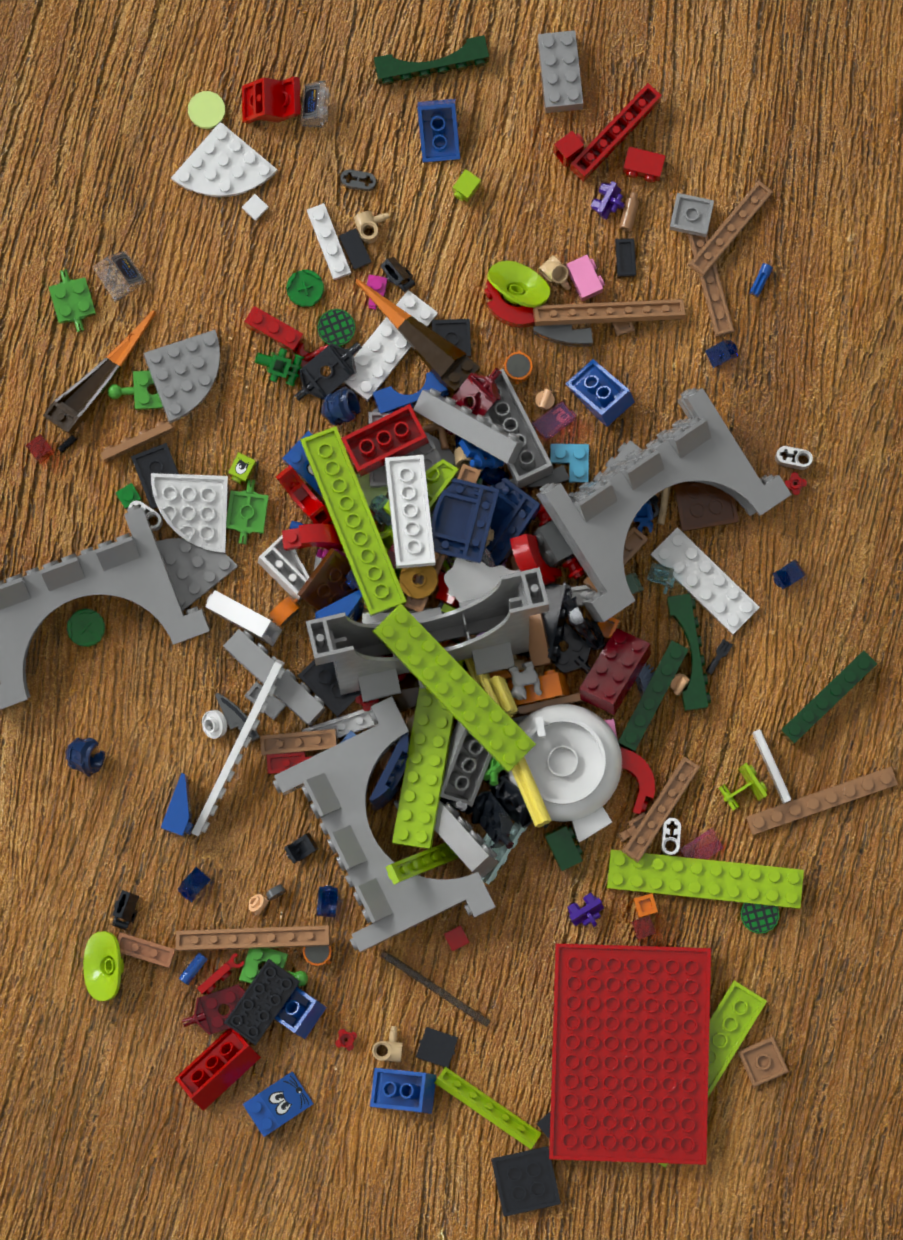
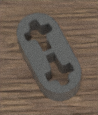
M349 169L342 172L341 183L346 188L371 191L376 186V178L371 173ZM352 175V178L357 179V181L351 180L350 183H347L344 177ZM367 178H370V181L373 183L365 186V183L360 182V180L366 181Z

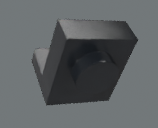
M309 832L284 847L287 857L294 864L319 849Z

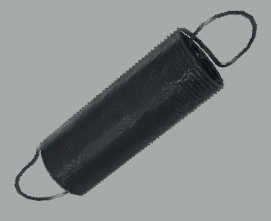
M74 435L70 436L58 447L61 454L77 440Z

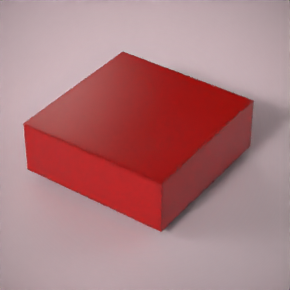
M461 925L444 934L452 952L470 943Z

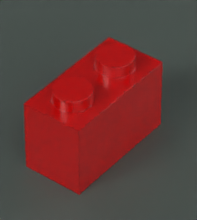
M572 130L554 144L553 154L566 168L584 150V140L579 133L575 134Z
M629 147L623 173H626V176L631 178L643 177L648 182L659 181L666 155Z

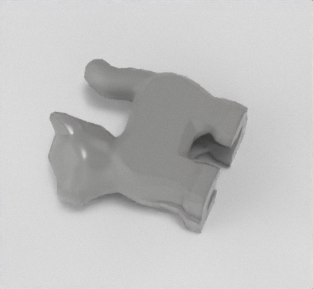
M532 661L521 664L525 668L522 672H519L517 666L508 668L513 683V689L510 691L512 697L518 700H526L527 692L524 686L531 684L534 685V692L537 695L542 694L540 680L537 672L534 670Z

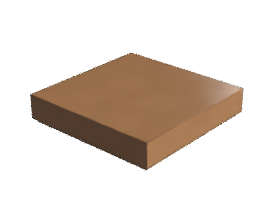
M773 1036L737 1051L753 1088L789 1072Z

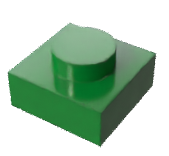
M132 483L115 492L125 509H128L131 502L142 500Z

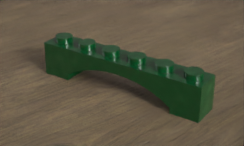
M485 35L466 39V44L456 52L433 61L408 62L393 58L392 54L374 57L378 83H383V85L393 84L397 80L402 82L410 81L412 77L417 76L425 78L437 72L438 74H445L452 69L464 70L471 65L480 67L489 62Z
M690 594L667 597L669 618L673 617L682 628L691 654L690 681L686 691L681 693L684 712L707 709L708 704H711L710 693H706L705 685H708L707 674H703L702 666H705L704 655H700L699 647H702L701 636H697L696 628H699L698 617H694L693 609H696L695 599L691 598Z
M674 641L670 642L618 741L620 746L635 752L687 654L688 648Z
M863 650L779 732L791 745L795 744L877 663Z

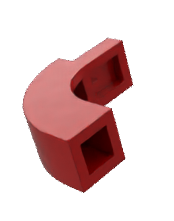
M489 281L485 283V295L488 300L492 299V301L487 302V308L497 320L508 326L518 328L535 325L533 307L511 306L501 298L498 290Z
M291 465L276 476V479L286 493L313 524H327L332 520L328 509L311 492Z
M331 524L299 525V528L282 531L285 551L307 547H321L327 550L333 548L344 551L336 529Z
M524 534L510 539L514 558L520 571L540 567L544 585L553 583L557 578L562 577L561 569L549 567L542 559L535 535Z
M620 748L622 770L631 773L638 783L639 790L632 813L640 815L641 812L645 813L648 804L645 798H654V776L651 768L641 756L633 751Z

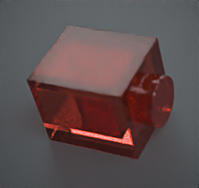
M41 434L25 445L39 464L54 453V450Z
M650 915L630 922L637 940L656 934Z

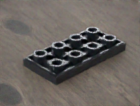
M268 959L224 1023L251 1043L257 1045L301 981L271 959Z

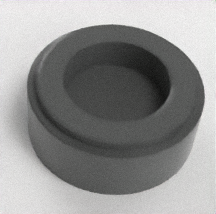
M280 884L270 889L266 896L271 901L284 894L286 890Z

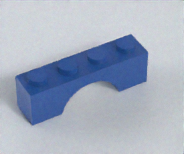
M432 372L426 373L424 386L414 394L403 395L389 386L373 392L372 396L380 414H391L409 404L413 409V405H416L422 390L436 389L441 392L440 395L442 397L449 396L450 391L438 381Z

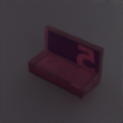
M561 401L532 424L543 439L548 441L576 420L577 416L573 410L570 411L565 403Z
M710 828L679 851L683 857L707 860L724 847L715 835L716 833L713 828Z

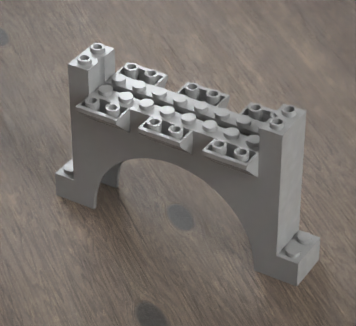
M689 388L680 394L681 398L677 400L688 419H680L672 424V429H665L656 435L657 439L646 444V449L641 451L634 450L625 456L626 460L617 461L610 466L611 470L599 476V481L586 482L579 487L580 491L567 494L561 483H547L539 489L541 492L536 494L598 591L589 593L586 596V600L582 602L595 622L607 621L635 601L624 572L623 552L629 527L638 511L658 492L674 484L687 481L705 483L719 488L732 496L749 516L756 512L761 516L792 495L780 475L773 476L771 474L758 477L703 388Z
M139 505L127 509L128 513L124 514L132 536L127 533L117 537V542L112 543V540L98 544V549L93 550V547L80 551L82 555L76 556V553L63 557L61 558V563L55 560L44 564V569L42 570L36 567L26 571V576H22V573L7 578V583H4V580L0 581V710L25 701L30 697L26 681V658L31 640L38 627L51 612L73 599L89 595H112L133 601L158 619L170 636L173 645L210 631L203 608L198 609L197 606L186 610L187 614L184 615L144 507L139 508Z
M540 567L501 576L499 583L489 593L481 598L459 602L460 608L442 614L440 607L412 613L411 615L439 644L443 641L457 640L467 636V641L445 647L444 649L456 661L473 658L478 676L515 667L513 655L529 651V616L549 612V602ZM345 612L306 621L315 664L321 665L333 662L341 695L361 691L363 702L401 694L397 675L409 673L410 670L372 632L382 621L369 624L359 623L349 619ZM485 632L480 636L470 639L469 635H478L479 633ZM387 654H393V657H383V656H385V655H387ZM418 680L420 689L426 688V687Z
M392 696L371 706L372 712L369 714L376 726L274 775L276 780L273 781L278 793L282 792L285 796L302 788L309 802L313 801V804L310 806L316 818H321L322 820L320 826L325 835L329 834L331 838L327 841L333 853L338 852L339 857L336 858L342 871H347L348 875L345 878L350 888L354 886L357 891L353 894L359 906L363 905L365 908L362 913L367 923L372 922L371 925L351 934L353 938L350 939L354 950L359 949L360 953L465 901L467 904L464 905L468 916L472 915L473 918L495 909V905L479 872L449 880L431 879L417 875L393 885L392 880L388 877L385 867L395 862L383 852L371 832L366 812V796L370 778L379 760L400 740L402 735L409 732Z

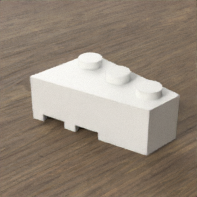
M280 536L259 556L257 563L293 599L296 598L299 602L302 598L297 593L306 583L309 575L303 563H301L296 550H284L283 537Z

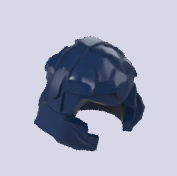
M345 386L324 398L321 413L324 418L329 420L330 424L341 425L344 422L352 421L355 418L353 413H361V408L356 394Z
M76 738L68 745L65 754L68 761L67 764L71 769L79 770L90 777L103 766L105 752L100 751L92 757L91 753L99 743L93 738Z

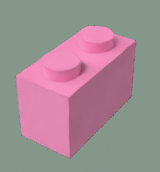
M585 255L566 264L569 276L581 301H585L603 292L605 284L600 275L597 276L595 272L597 267L592 258L589 259L588 255Z

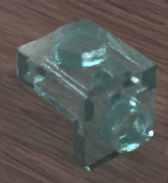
M381 494L371 501L369 509L375 514L373 518L380 525L384 523L389 527L392 524L391 518L382 509L389 499Z
M652 563L647 580L665 585L663 593L667 594L668 588L672 589L675 582V577H672L674 569Z

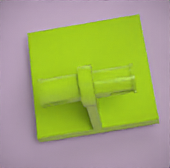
M747 763L738 768L747 782L746 785L734 793H730L725 784L718 788L724 796L723 800L728 802L732 811L740 807L733 797L747 787L751 788L758 801L767 796L766 786L762 781L759 782L757 780L755 769L752 765L748 766Z

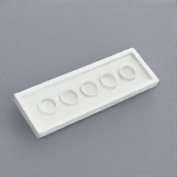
M409 290L396 304L427 327L438 315L437 311ZM387 317L354 356L357 373L344 382L345 385L367 402L372 397L373 392L378 390L412 347Z
M414 455L385 458L396 569L435 565V554L424 456Z
M678 527L651 553V556L732 635L760 608Z

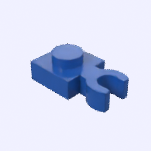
M650 500L641 507L633 519L634 522H640L638 530L641 533L643 532V526L648 527L649 533L653 530V523L650 520H653L654 516Z

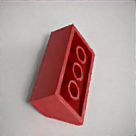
M229 1028L175 1079L190 1099L204 1111L261 1057L242 1035Z

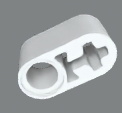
M788 446L780 447L775 455V461L778 465L799 470L807 469L813 460L812 454L809 451ZM783 452L786 453V460H783V457L780 456ZM794 454H796V456H795V458H794V462H791L793 458H790V457H792ZM806 456L808 463L801 464L798 461V457Z
M141 501L130 503L128 508L139 505L140 508L144 507L148 520L151 517L158 518V523L151 526L153 531H157L162 527L163 520L156 511Z
M676 818L667 819L662 826L661 849L664 854L669 856L677 853L680 848L681 824ZM673 822L674 826H677V829L673 830L672 835H676L677 838H665V835H670V829L667 828V825ZM667 841L675 843L676 848L673 852L666 850L665 844Z

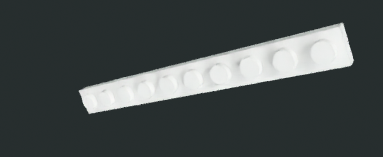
M279 659L275 661L191 832L192 834L199 836L202 832L206 833L210 825L208 819L210 815H215L218 809L216 803L219 798L222 799L227 790L224 787L227 781L231 782L235 774L232 770L235 764H240L243 758L241 752L244 747L247 748L252 738L249 736L252 730L256 731L260 723L258 717L260 713L264 714L269 704L266 701L269 696L272 697L277 688L275 683L277 679L282 678L286 670L283 668L285 662Z

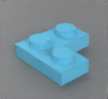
M551 444L550 461L552 464H569V483L588 482L589 444Z

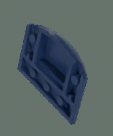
M454 478L451 481L452 484L442 492L433 513L431 527L435 546L434 550L435 553L481 564L500 489Z
M507 478L501 479L502 482L490 486L500 489L490 527L494 530V539L485 547L484 556L495 566L502 565L511 555L510 539L523 535L531 521L535 520L541 507L538 501Z
M408 732L401 736L369 798L372 810L375 812L388 804L403 784L406 761L409 756L410 741Z

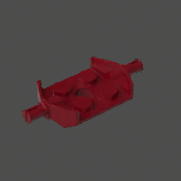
M495 368L490 376L471 373L453 395L452 399L457 401L456 404L458 406L470 408L472 410L471 413L474 415L485 416L497 400H501L495 380L502 372L499 371L500 369ZM469 397H472L474 400L472 407L467 403ZM446 429V432H448V434L453 435L451 431Z
M237 984L198 997L194 1015L182 1019L184 1027L198 1024L209 1035L229 1029L230 1027L224 1022L246 991ZM227 1004L230 1011L227 1015L219 1013L220 1005Z

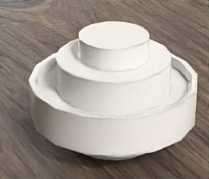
M211 710L204 714L202 728L205 734L212 739L224 736L227 730V721L222 712Z

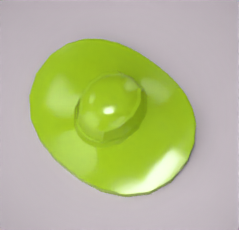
M506 260L494 264L488 271L487 278L489 282L512 304L534 308L544 304L550 296V287L538 273L523 264Z
M108 931L93 934L88 940L84 951L83 970L85 984L92 998L98 1001H109L117 995L121 975L124 972V962L120 954L118 940L113 933Z

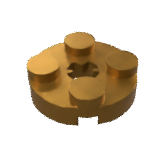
M433 566L402 568L399 582L401 589L406 595L414 599L429 597L434 593L439 583L438 574ZM416 575L419 577L423 575L424 580L422 581L424 582L421 585L414 583L413 580H416L414 578Z

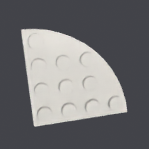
M220 122L176 171L171 180L191 192L204 194V196L230 197L247 193V191L263 185L278 170Z
M151 473V485L155 502L169 526L179 536L198 547L225 553L228 476Z

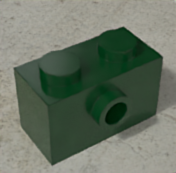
M563 824L544 834L561 871L583 861L581 856L584 854L579 844L575 845L573 841L575 835L571 827L567 828Z

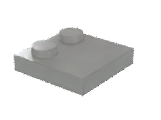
M677 193L669 230L707 237L714 200Z

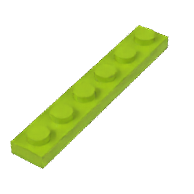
M445 842L392 863L385 868L388 872V877L392 880L393 885L454 861L459 857Z
M447 1067L443 1069L434 1082L529 1149L533 1148L542 1134Z

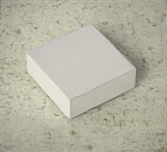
M256 194L242 206V209L255 221L269 208Z
M537 717L535 721L538 738H545L543 717Z

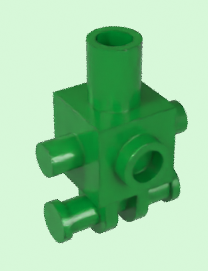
M282 347L279 354L271 352L270 356L259 352L256 354L254 363L266 367V371L271 373V381L277 382L279 376L286 378L288 374L289 377L286 384L295 386L294 383L296 377L300 375L298 370L302 368L300 365L304 356L295 354V359L292 363L290 357L286 356L288 350Z

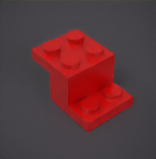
M264 77L243 85L242 123L249 124L257 120L279 123L301 115L300 78L291 77L281 81Z

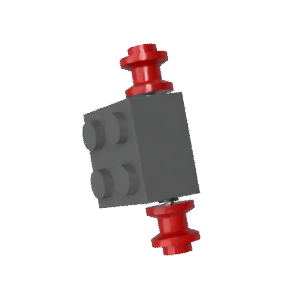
M541 504L536 516L541 521L539 523L540 528L532 535H535L537 538L542 559L552 568L563 564V568H568L571 572L568 576L570 579L574 578L576 580L585 575L584 569L580 567L577 558L572 557L574 553Z

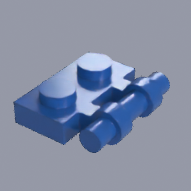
M463 438L460 440L459 445L466 457H473L474 459L470 460L471 467H476V469H484L485 467L496 469L504 465V461Z

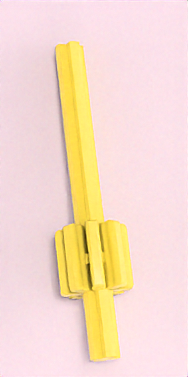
M473 658L464 659L471 677L512 718L513 714L517 713L518 708L505 678L500 676L490 678L489 673L477 676ZM523 757L511 771L535 827L539 828L550 823L552 820L526 759Z

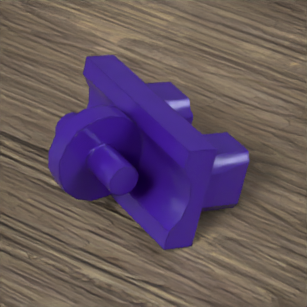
M611 181V184L602 183L599 193L604 195L603 200L595 198L591 204V208L599 213L603 219L607 220L610 212L615 213L617 208L623 209L625 206L621 202L623 195L620 194L621 189L617 186V183Z
M592 893L584 896L583 900L586 906L580 909L577 903L567 907L570 913L569 917L574 926L580 923L587 926L591 923L593 927H596L597 923L595 920L601 917L599 912L605 909L601 900Z

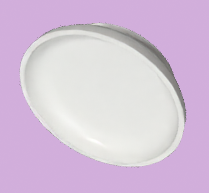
M556 704L536 710L519 723L518 726L536 744L524 757L552 821L567 822L585 818L598 811L608 802L615 792L621 777L622 754L617 737L601 717L577 705ZM537 717H543L545 738H538L535 721ZM505 770V774L509 773L506 778L518 787L512 771L507 772Z

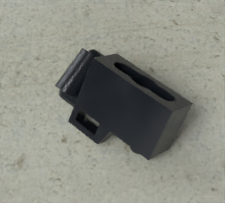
M395 257L386 259L380 266L387 274V279L396 286H399L403 292L415 286V282L412 279L413 275L406 267H402Z
M124 890L121 891L119 899L114 905L113 926L126 930L130 922L134 923L138 913L135 907L140 896Z

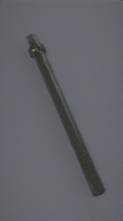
M384 950L381 953L380 957L472 1017L474 1022L478 1021L485 1027L490 1023L489 1019L481 1015L482 1012L475 1011Z

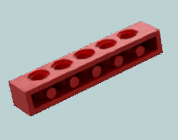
M647 83L571 163L570 170L584 182L659 104L662 95Z

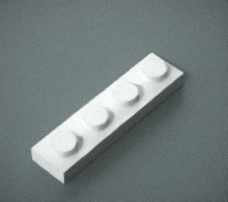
M325 204L307 209L333 280L350 275V268Z

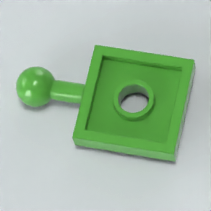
M133 371L134 387L121 388L119 385L113 384L107 390V394L111 399H119L122 395H134L135 410L164 409L158 393L152 395L147 391L149 386L154 385L149 371Z
M270 948L249 949L239 980L251 984L260 972L259 965L266 963L268 959H271L284 969L289 955ZM288 971L301 981L298 986L307 984L308 975L306 972L297 971L294 973Z

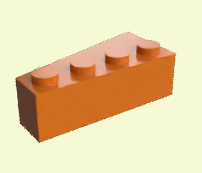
M555 670L545 671L543 676L538 677L542 694L537 695L534 692L533 684L525 685L524 688L527 692L526 700H518L513 697L517 708L519 705H529L537 703L539 700L542 702L555 699L556 696L564 697L570 695L566 674L556 672ZM512 679L507 680L510 691L513 689Z

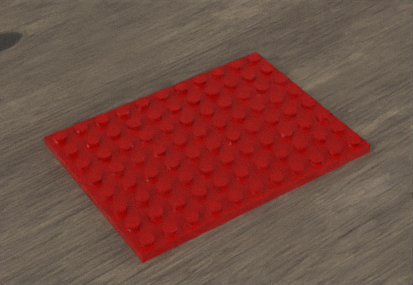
M556 943L549 1159L706 1165L711 948Z

